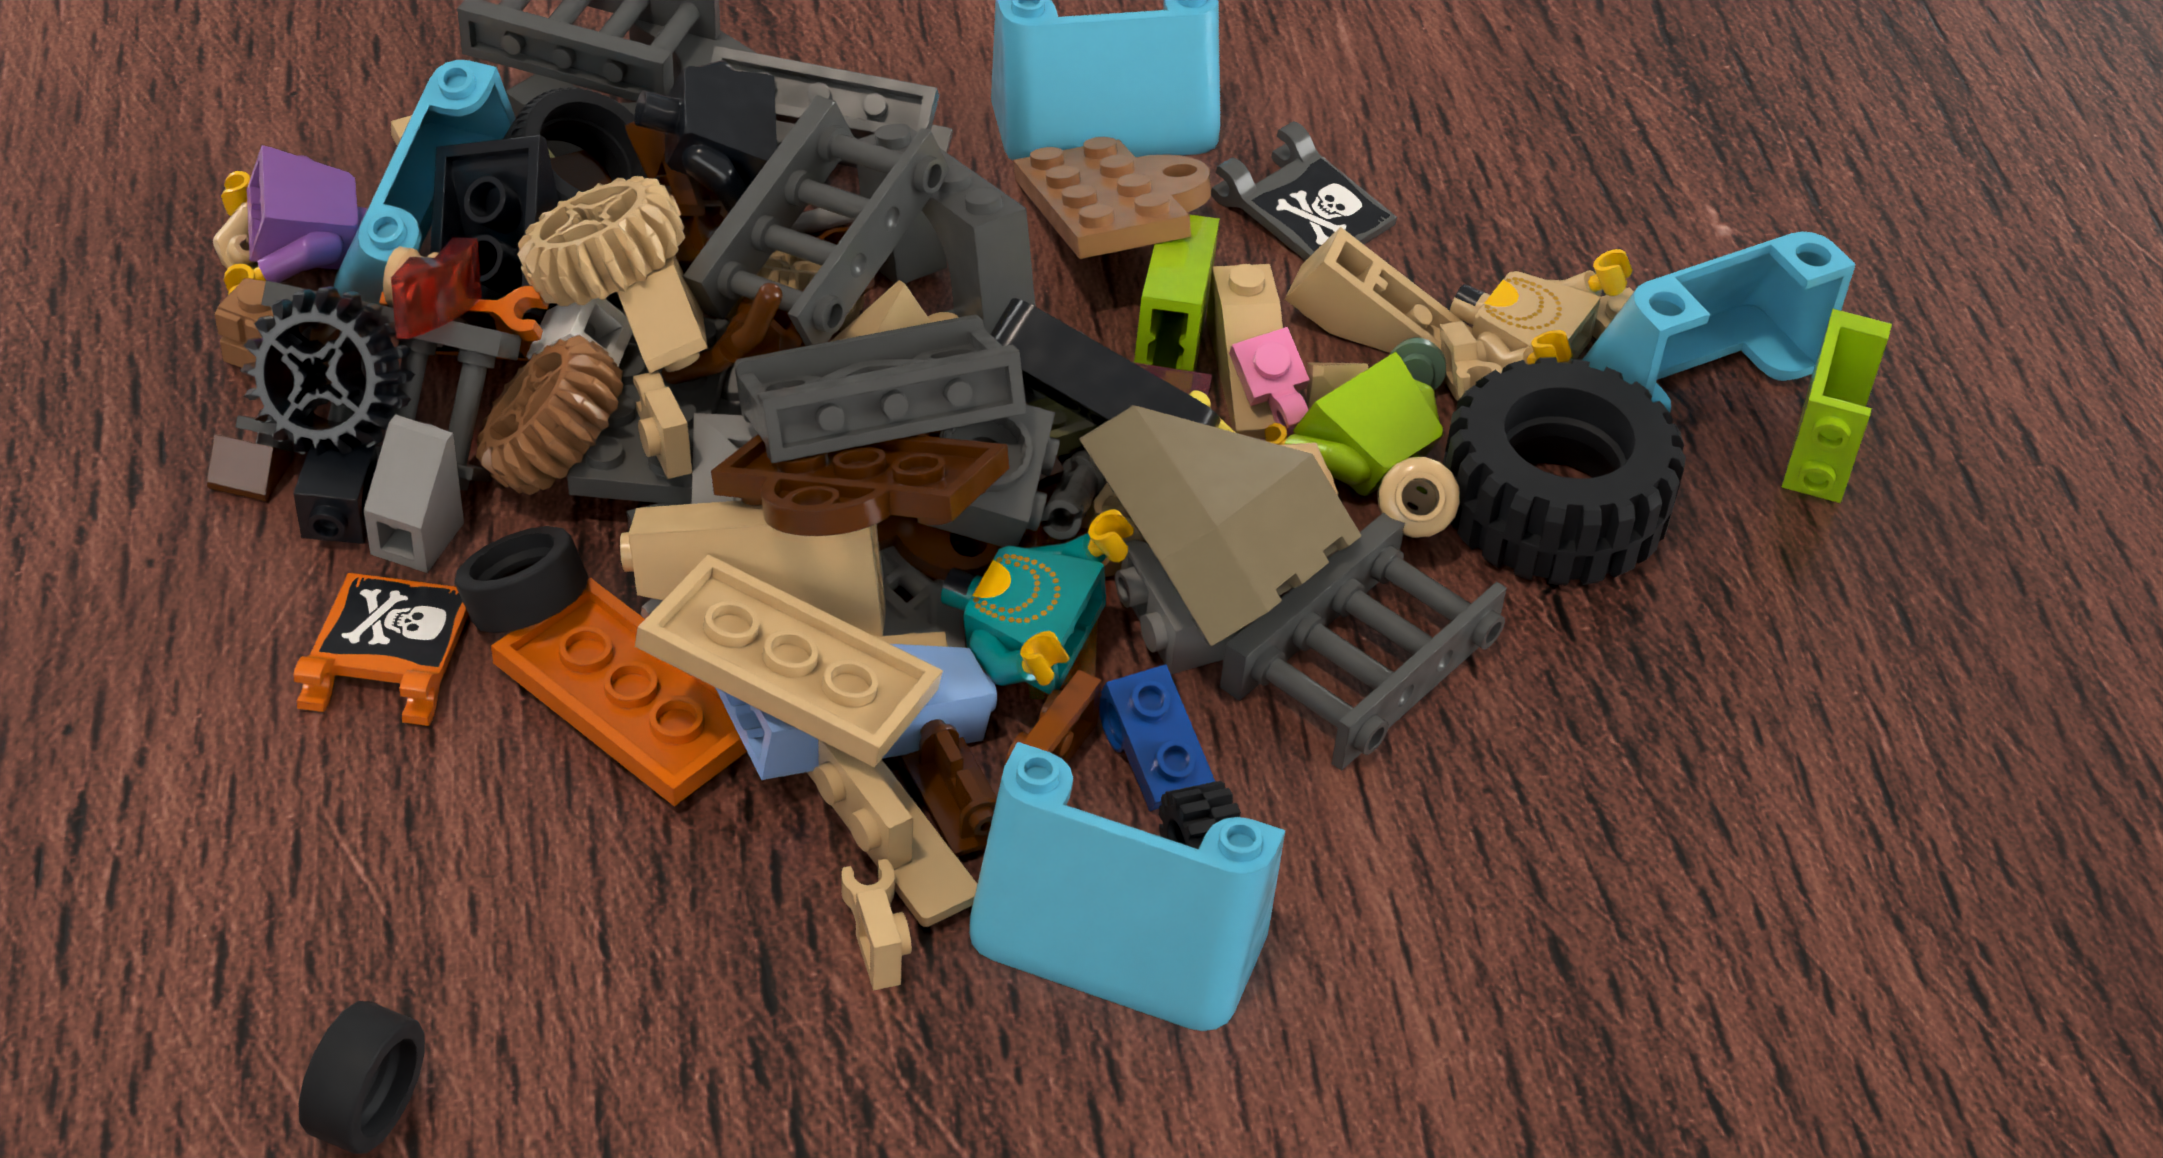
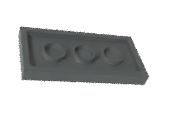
M703 317L708 348L700 352L711 350L726 332L730 320ZM632 333L618 366L623 371L621 380L623 389L617 398L619 401L618 408L610 414L608 418L609 426L601 431L596 439V445L591 446L586 451L581 463H575L569 469L567 476L569 495L676 505L691 504L692 473L667 479L657 456L647 457L642 447L638 430V420L641 419L636 409V402L641 400L634 385L633 376L649 373ZM662 368L659 369V370H656V371H658V372L660 373V375H661V377H662V374H661ZM727 370L676 385L669 384L663 379L665 387L669 386L688 423L691 464L693 456L694 413L717 414Z

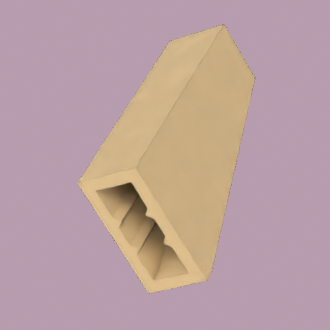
M740 500L636 508L630 531L621 533L620 555L624 572H634L637 596L664 600L709 554L876 637H883L886 604L876 524L858 531L838 535H793L778 531L769 526L764 519L762 505H747Z

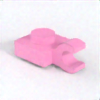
M1288 327L1232 344L1229 355L1250 406L1267 401L1275 423L1285 426L1288 437L1295 434L1293 429L1308 411L1305 400L1297 391L1306 389L1310 379Z

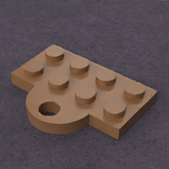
M1111 137L1091 138L1086 140L1082 147L1066 150L1056 147L1039 148L1032 151L1030 157L1013 160L1015 181L1079 259L1191 237L1190 215L1187 212L1201 207L1211 197L1210 170L1202 161L1187 156L1166 154L1135 157L1119 139L1115 140Z

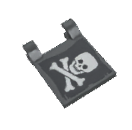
M1295 121L1282 127L1277 133V137L1285 142V144L1272 152L1271 158L1281 169L1258 183H1254L1247 167L1234 157L1218 165L1215 173L1223 178L1224 181L1212 187L1211 196L1214 200L1225 207L1242 208L1305 261L1340 227L1362 244H1366L1393 227L1397 221V216L1322 157L1316 150L1307 130Z

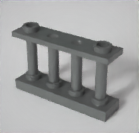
M464 0L457 8L462 54L636 102L643 90L668 96L674 85L672 53L687 33L712 40H717L720 36L719 0H563L549 18L524 12V8L531 0H501L499 4L483 0ZM587 6L613 13L599 32L572 25ZM637 19L664 26L650 45L623 38Z
M714 45L710 63L722 60L729 63L735 71L763 73L774 76L777 148L815 96L818 95L836 101L852 135L856 139L875 134L879 127L887 124L905 123L916 132H919L921 128L931 130L939 148L946 153L949 151L953 134L952 128L933 125L940 96L937 87ZM845 160L838 163L857 168V164Z
M816 95L682 276L704 313L724 320L739 298L743 296L754 300L759 288L763 284L775 283L781 288L783 293L778 309L788 312L787 314L805 346L828 342L831 336L841 328L846 315L930 197L940 189L945 176L950 171L932 131L921 128L904 153H900L854 138L836 101ZM842 160L888 174L870 199L824 184L828 176ZM809 205L855 220L837 245L792 230L791 227ZM776 250L821 265V268L804 291L763 278L757 274Z
M266 280L261 305L271 307L278 300L289 299L292 301L294 293L304 290V288ZM362 301V308L373 303ZM383 306L378 324L381 326L386 323L395 322L397 325H400L396 334L400 335L398 346L406 345L411 348L409 355L402 358L400 369H408L416 374L412 381L398 385V388L412 400L406 407L393 408L396 415L415 420L428 356H435L437 344L459 348L457 361L463 363L448 431L452 432L454 437L460 490L468 491L470 480L492 482L491 473L483 467L467 464L487 368L494 369L496 357L517 361L522 339L514 334ZM314 322L301 334L310 341L312 329L318 330L320 322ZM361 358V370L364 374L365 364L363 358ZM290 369L291 379L294 386V376ZM331 402L328 420L343 423L355 412L346 405L338 407ZM237 416L235 427L257 432L255 443L293 451V437L282 442L272 439L277 423L275 420L261 423L255 420L256 417ZM377 444L374 446L377 459H379L382 445Z
M1384 512L1360 532L1361 537L1349 547L1335 552L1328 558L1329 563L1302 585L1292 588L1281 598L1282 601L1250 623L1225 646L1220 688L1241 701L1259 684L1266 686L1272 683L1337 727L1331 764L1341 771L1361 753L1369 755L1374 752L1383 741L1388 729L1479 647L1484 650L1489 648L1496 641L1505 624V617L1501 615L1507 590L1505 586L1495 582L1472 604L1403 560L1404 554L1400 551L1405 523L1390 518ZM1390 581L1451 622L1437 635L1432 637L1366 593L1377 583L1385 584ZM1351 614L1413 656L1393 672L1328 629L1327 626L1340 615L1347 617ZM1312 648L1372 688L1373 691L1353 707L1286 661L1300 649L1307 651Z

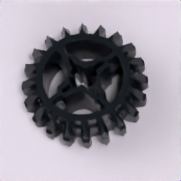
M331 286L319 288L316 294L311 289L299 290L292 296V301L289 299L276 301L271 306L273 316L260 317L254 323L262 338L248 339L247 343L243 345L256 357V362L244 364L240 372L249 377H255L256 387L247 390L243 397L249 400L261 399L264 408L259 411L255 420L261 423L275 420L277 423L272 439L282 442L293 437L294 452L301 454L308 453L311 442H313L318 457L328 450L330 442L335 444L342 455L351 453L354 444L361 445L362 443L367 447L379 444L384 439L381 429L387 430L389 422L396 414L393 408L406 407L412 400L398 388L399 384L412 381L416 375L408 369L399 368L398 359L405 358L411 351V348L406 345L394 347L391 338L397 334L400 325L390 322L380 326L378 323L383 306L374 303L362 308L361 294L350 291L343 293L340 297L338 289ZM314 322L325 323L342 331L338 339L328 341L326 345L318 339L309 341L301 334ZM361 358H363L365 364L366 377L363 375V372L361 370ZM329 361V368L323 363ZM290 369L294 376V386L291 379ZM326 378H328L332 383L327 384L328 381L326 380ZM331 401L338 407L346 405L355 413L342 423L324 419L316 415L314 411L318 406L328 404Z

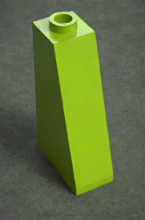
M1189 214L1191 237L1154 245L1141 297L1134 357L1136 365L1187 394H1190L1193 388L1220 218Z

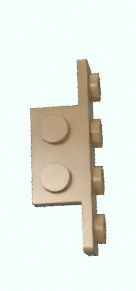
M818 739L819 766L815 767L813 771L807 772L816 784L823 799L834 808L851 831L858 846L867 852L875 865L878 867V860L887 859L892 864L895 871V891L920 925L929 927L973 906L977 888L976 881L881 759L874 768Z

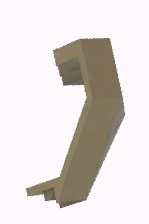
M1129 405L1130 408L1079 438L1090 456L1088 460L1094 470L1102 474L1185 603L1193 617L1191 620L1203 640L1211 647L1268 613L1282 601L1279 595L1305 583L1329 563L1326 558L1328 555L1336 550L1340 551L1349 547L1361 537L1344 505L1311 453L1135 405Z

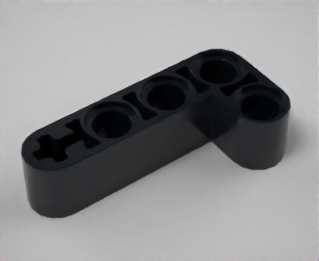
M1012 298L990 334L1002 346L1013 344L1019 350L1023 384L1098 427L1130 408L1129 405H1135L1219 428L1220 417L1201 401L1026 301Z

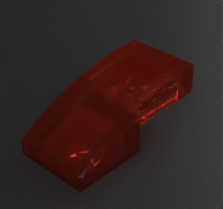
M453 237L435 258L409 257L391 277L396 339H410L437 329L467 312L482 298L477 238Z

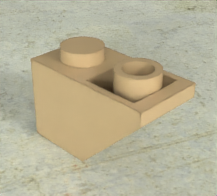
M675 255L665 260V265L662 269L652 271L646 275L645 281H637L628 286L626 292L617 291L649 373L663 367L667 372L683 369L697 361L700 357L699 352L708 348L703 313L695 296L682 277L684 273Z

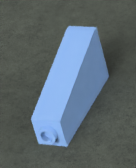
M891 644L943 670L937 692L883 758L918 751L919 742L922 738L920 735L922 727L935 719H940L945 724L953 725L959 734V738L963 737L966 743L983 741L990 714L996 708L997 692L995 683L983 672L971 649ZM716 688L761 780L810 772L819 766L817 738Z

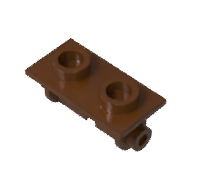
M940 719L929 721L920 731L922 738L919 742V750L902 755L901 761L946 844L956 857L986 848L997 797L964 738H959L956 728L953 725L945 724Z

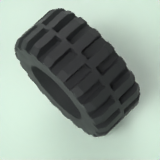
M1556 357L1539 358L1535 364L1529 365L1524 360L1506 365L1501 374L1495 369L1476 381V385L1466 390L1459 399L1457 409L1452 414L1443 465L1453 473L1460 491V505L1455 518L1450 524L1453 528L1458 527L1457 534L1471 550L1478 547L1483 551L1482 557L1484 560L1497 568H1500L1502 564L1514 569L1515 576L1532 580L1534 575L1549 578L1548 584L1567 585L1569 580L1580 579L1582 585L1604 580L1607 573H1610L1615 578L1635 568L1636 563L1639 564L1647 560L1657 550L1659 541L1664 539L1683 476L1686 459L1682 452L1684 442L1676 424H1672V416L1661 401L1653 403L1651 401L1652 395L1648 389L1637 381L1632 385L1623 380L1622 373L1608 367L1601 371L1589 367L1590 362L1573 359L1570 364L1558 363ZM1529 463H1559L1581 470L1593 478L1561 477L1540 470Z

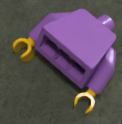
M263 145L261 146L251 178L248 173L243 171L230 173L225 180L224 186L226 190L223 191L221 198L229 216H232L242 203L247 202L249 260L258 262V267L252 269L247 264H234L230 266L224 275V283L228 290V295L244 278L280 283L306 270L315 268L339 269L368 209L357 206L355 177L349 172L315 162L307 156H296Z

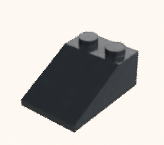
M541 135L436 147L430 254L433 252L451 255L455 260L457 286L454 297L498 300L519 287L532 286L528 284L521 270L523 265L517 255L520 250L518 242L526 235L525 231L529 225L539 222L540 215L556 208L559 202L547 140ZM549 303L548 309L531 308L524 313L522 320H536L541 325L546 311L558 304Z

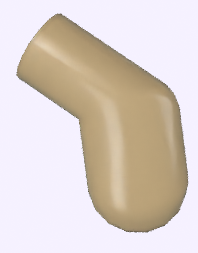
M247 202L242 203L213 238V246L222 265L226 269L234 264H247L252 269L258 265V262L249 260Z

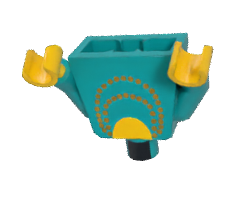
M1111 509L1101 513L1092 521L1087 534L1067 543L1033 548L1009 545L1000 548L983 577L955 567L950 570L942 587L941 602L964 611L963 619L967 648L971 649L980 667L993 683L1005 686L1026 682L1047 694H1050L1054 689H1060L1106 605L1105 568L1101 562L1106 557L1111 562H1121L1127 556L1128 546L1122 539L1132 536L1135 529L1121 512Z

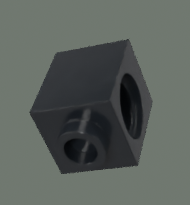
M311 442L293 493L301 538L358 544L365 543L367 529L364 507L377 466L375 446L367 447L366 445L354 444L351 453L342 455L335 444L330 442L328 450L318 457L313 442Z

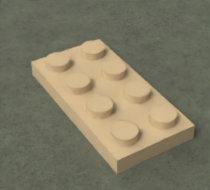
M709 554L638 626L634 646L874 768L937 692L943 670Z

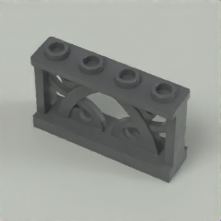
M969 315L738 359L734 363L742 416L746 422L753 425L764 441L767 457L771 463L1027 413L1020 352L1013 344L1002 346L984 329L983 320L978 315Z

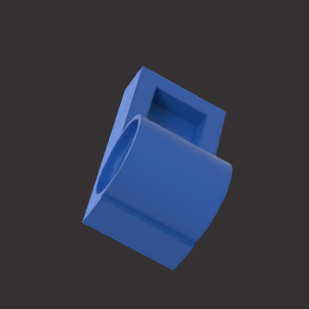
M1167 664L1105 683L1101 690L1102 695L1099 704V715L1104 733L1116 752L1125 751L1149 811L1159 809V806L1162 805V794H1165L1167 791L1215 782Z

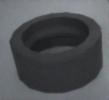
M543 526L506 535L484 546L461 565L457 570L454 583L473 624L480 631L502 633L538 624L560 613L575 602L586 589L588 574L571 535L563 528Z
M357 1001L343 1010L322 1037L303 1078L298 1107L299 1123L308 1135L354 1154L368 1153L382 1143L403 1114L420 1076L425 1054V1033L420 1023L415 1019L370 1001Z

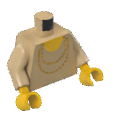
M1614 249L1596 258L1593 263L1596 274L1589 270L1566 280H1545L1519 271L1509 272L1491 295L1463 284L1453 299L1450 312L1462 321L1473 325L1471 334L1475 340H1482L1487 362L1500 365L1502 370L1510 363L1524 360L1527 365L1535 364L1539 358L1556 357L1558 363L1571 364L1572 360L1577 359L1591 341L1602 290L1609 296L1621 294L1627 285L1626 278L1632 274L1633 269L1625 251Z

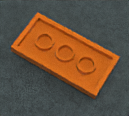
M588 578L587 587L578 599L560 613L538 624L511 631L491 645L493 664L674 807L747 752L716 688L634 647L638 626L645 618L592 578Z

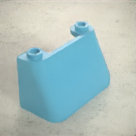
M996 0L991 102L1004 151L1008 158L1015 160L1030 157L1032 151L1044 147H1056L1062 150L1082 147L1086 140L1095 137L1119 139L1135 157L1163 154L1197 155L1214 149L1219 142L1220 133L1218 0H1164V10L1058 17L1056 7L1051 0Z
M454 60L437 68L430 77L336 275L334 287L338 289L340 296L345 292L355 291L361 294L363 302L380 305L379 301L383 292L384 270L391 253L399 246L420 251L432 225L436 147L504 138L516 117L497 67L470 60Z
M1017 742L1004 766L971 910L969 935L974 948L979 954L995 962L1188 1029L1199 1031L1214 1030L1228 1023L1236 1011L1268 936L1286 830L1253 819L1242 817L1226 818L1211 826L1205 834L1199 849L1067 806L1073 787V776L1067 763L1050 752Z

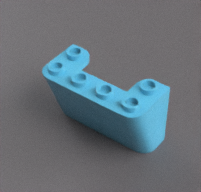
M1802 231L1647 281L1636 288L1582 360L1590 362L1589 367L1604 371L1608 367L1622 373L1623 380L1631 385L1637 381L1650 391L1652 395L1651 401L1653 403L1661 401L1669 413L1671 412V400L1666 392L1656 383V380L1738 351H1742L1761 371L1775 380L1786 381L1802 378L1813 373L1832 308L1842 310L1856 264L1828 238L1816 233Z

